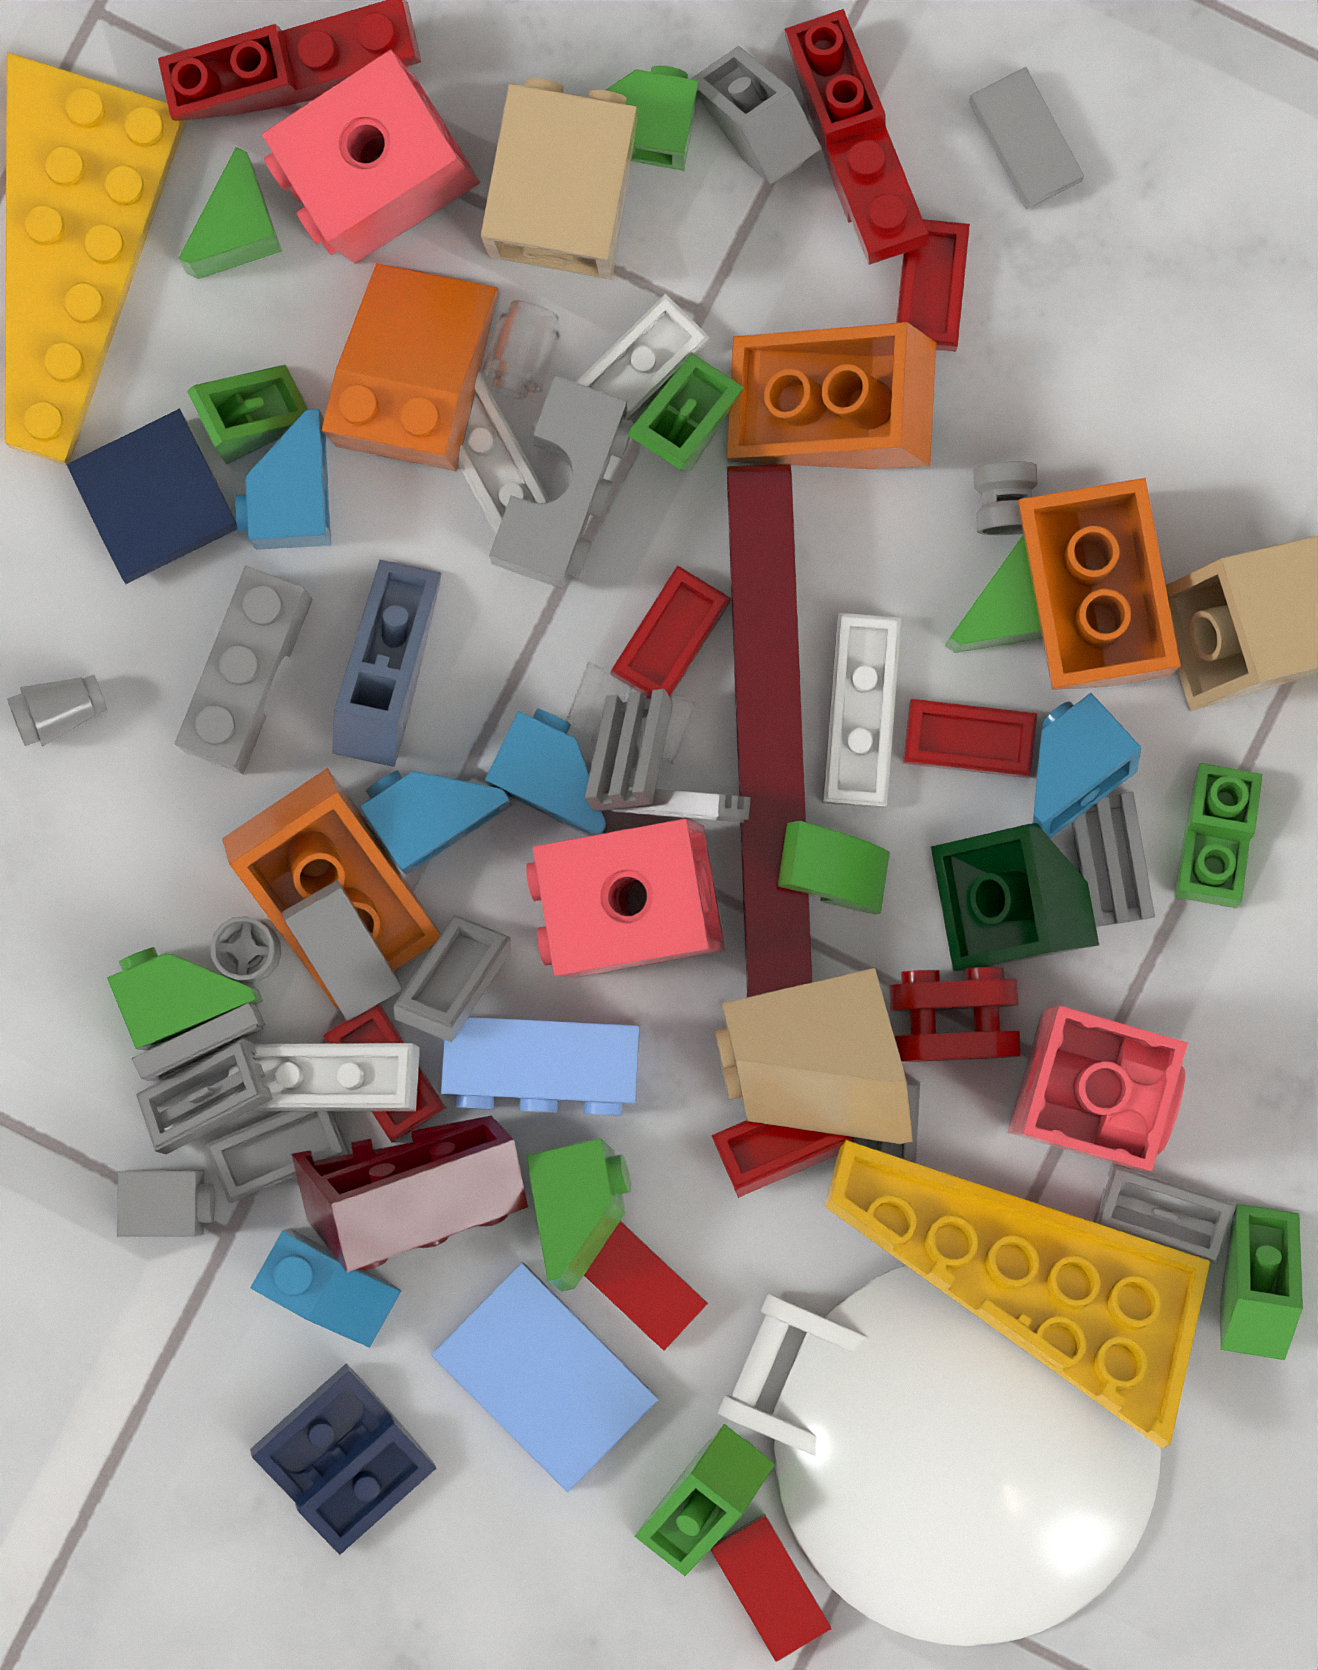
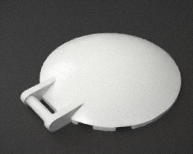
M906 1265L894 1268L871 1279L870 1282L850 1294L839 1305L837 1304L825 1317L772 1294H767L760 1312L766 1314L732 1396H724L717 1413L774 1439L776 1477L788 1523L799 1546L814 1569L848 1604L883 1626L916 1639L959 1646L993 1645L1028 1637L1063 1622L1087 1606L1120 1573L1141 1539L1155 1502L1160 1474L1161 1448ZM791 1325L806 1333L771 1414L755 1407L787 1329Z

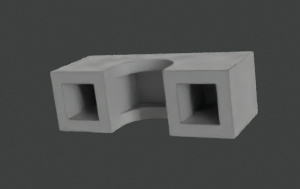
M554 375L533 433L534 446L551 451L562 457L572 471L571 482L567 490L559 498L547 503H533L512 495L510 496L489 554L491 564L560 589L564 588L568 574L580 577L592 544L591 541L582 538L590 515L601 518L613 486L612 481L603 479L612 455L623 458L631 438L628 436V433L635 423L625 419L627 414L626 400Z
M245 565L174 744L188 754L244 775L267 717L264 714V706L272 680L283 658L291 656L313 600L304 587Z

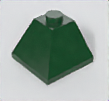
M1037 823L931 846L953 972L1099 946L1088 882Z

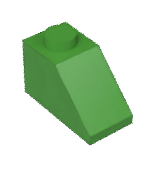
M659 65L653 66L651 72L636 69L607 88L606 91L624 95L627 98L626 105L636 106L638 122L631 161L684 171L698 101V80L688 79V74L681 69Z
M155 947L123 958L119 961L122 971L107 977L135 1049L148 1050L247 1003L256 1005L263 1002L258 989L173 954L165 953L158 956Z
M601 1138L526 1155L547 1281L562 1292L576 1288L626 1213L622 1194L631 1192V1181L627 1163L623 1154L615 1155V1151Z
M1237 1203L1231 1223L1220 1298V1347L1224 1351L1285 1360L1303 1310L1299 1213Z
M723 1424L693 1458L634 1537L682 1575L686 1576L744 1514L775 1466V1463L757 1450L748 1440L742 1438L726 1424Z

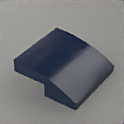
M180 408L66 464L125 584L238 529L237 522L218 482L211 472Z
M347 1363L250 1449L252 1458L295 1502L297 1511L339 1555L437 1469L435 1463L411 1434Z

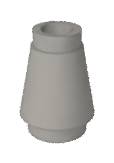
M95 675L20 687L21 694L7 698L24 746L40 741L43 747L95 717L96 714L107 710Z

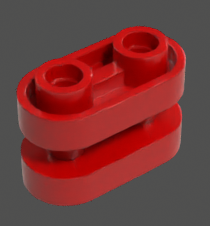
M1003 967L965 969V981L941 982L939 970L901 972L902 984L889 985L890 1011H909L911 1035L894 1036L901 1062L1021 1057L1020 1031H1000L999 1007L1018 1006L1017 979H1004ZM973 1009L975 1032L936 1034L935 1010Z

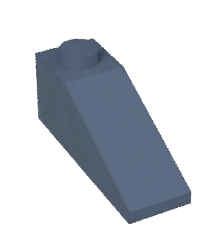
M379 560L334 709L332 754L395 767L411 711L441 581L440 572Z

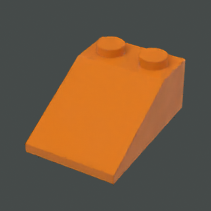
M376 263L335 370L321 431L338 448L457 472L458 456L466 435L475 396L474 387L477 375L481 370L499 289L494 286Z
M908 322L733 336L731 379L744 388L729 412L726 459L731 462L871 470L930 466L936 342Z
M328 768L222 838L229 865L336 1009H339L338 1005L285 922L282 911L339 880L394 971L433 946L441 935L362 814Z

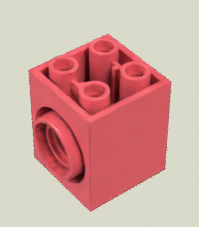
M392 50L378 57L261 134L272 153L264 157V161L284 191L289 189L298 202H303L305 207L296 213L310 237L317 245L322 242L331 255L340 252L354 264L481 183L417 77ZM384 149L381 156L377 160L372 162L374 156L380 150Z
M680 819L533 846L535 862L527 863V882L533 901H542L546 926L538 927L537 929L538 947L543 964L545 966H553L554 976L582 977L726 951L704 825L689 819ZM641 882L647 892V901L644 908L639 913L633 915L627 906V895L635 884Z
M1060 1005L1044 1009L1040 1015L1007 1133L1129 1169L1152 1171L1157 1154H1160L1168 1143L1178 1115L1185 1084V1069L1182 1066L1188 1043Z

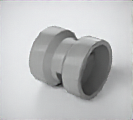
M1007 461L975 467L973 470L974 489L981 494L982 507L976 513L977 533L983 535L1022 534L1023 529L1017 501L1032 497V490L1038 484L1037 464L1026 461Z
M247 916L233 917L222 923L214 932L210 944L211 958L216 968L226 977L246 983L259 982L269 977L278 967L282 954L281 943L275 931L267 924Z

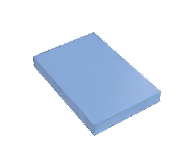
M523 1262L431 1354L567 1493L659 1400Z

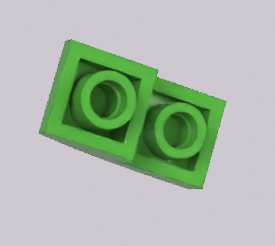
M1199 763L1185 826L1174 897L1238 908L1243 897L1249 843L1256 829L1263 774Z
M803 821L790 822L786 826L778 886L820 896V902L874 915L881 914L890 852L868 841Z

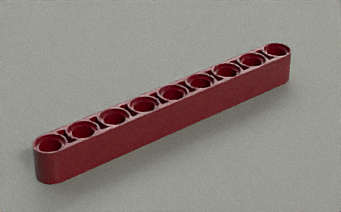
M791 464L727 466L739 796L751 797L749 820H744V823L740 822L747 998L812 983L809 894L778 886L787 823L795 821L806 822Z

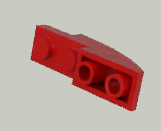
M385 0L286 30H282L276 24H272L158 58L170 117L174 121L237 115L311 101L389 50H392L407 67L422 62L409 5L406 0Z
M844 9L785 28L786 41L814 130L848 223H853L868 264L871 265L929 245V233L886 128L885 111Z

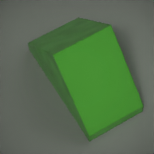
M235 147L178 258L186 273L197 279L282 252L253 164L248 153L238 147Z
M691 353L634 423L628 436L679 470H692L739 398L744 387Z
M286 364L196 384L187 390L214 447L226 464L280 439L305 410H308Z
M1022 535L945 644L954 653L1042 639L1024 535Z

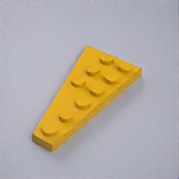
M7 52L5 444L10 448L66 465L70 463L186 120L174 121L171 119L168 103Z
M847 1140L843 1143L838 1153L824 1205L825 1208L1161 1449L1171 1444L1210 1266L1209 1260Z

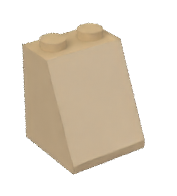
M527 78L525 86L509 83L481 230V239L488 256L495 259L612 280L638 122L636 106L626 105L627 98L624 95L606 90H589L588 98L563 93V85L541 78Z
M1318 536L1224 557L1166 585L1181 665L1177 670L1190 711L1318 674Z
M875 968L722 1003L726 1028L715 1031L722 1071L729 1100L742 1097L747 1121L896 1144L913 1141L906 1077Z

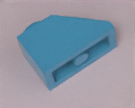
M319 409L305 410L245 476L246 494L236 495L235 508L238 532H248V540L256 550L331 546L326 435L321 431L324 418Z
M1092 693L1075 705L1070 701L1061 704L1047 716L1042 724L1033 823H1037L1050 839L1138 771L1142 747Z
M538 708L533 717L518 711L485 778L487 785L503 789L506 795L591 836L606 833L607 825L602 811H593L585 799L589 774L577 739L567 734L571 724Z
M396 770L384 776L366 790L371 799L360 805V808L401 871L407 875L511 807L512 804L503 789L412 771L405 777H402L399 771Z
M292 1228L281 1232L250 1287L252 1290L305 1320L368 1348L371 1347L402 1291L366 1270L356 1269L347 1273L329 1249Z

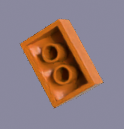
M1146 477L1019 499L1017 502L1052 690L1110 687L1169 677L1179 669L1181 665Z

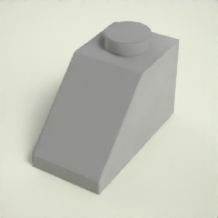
M737 46L691 78L698 80V98L743 161L768 183L772 184L780 177L794 173L803 165L806 159L822 149L794 91L740 46Z

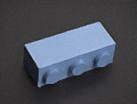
M468 1017L452 1042L444 1039L441 1094H456L455 1107L494 1109L495 1096L520 1098L519 1111L558 1113V1100L584 1101V1114L622 1116L623 1103L636 1104L640 1027L635 1025Z

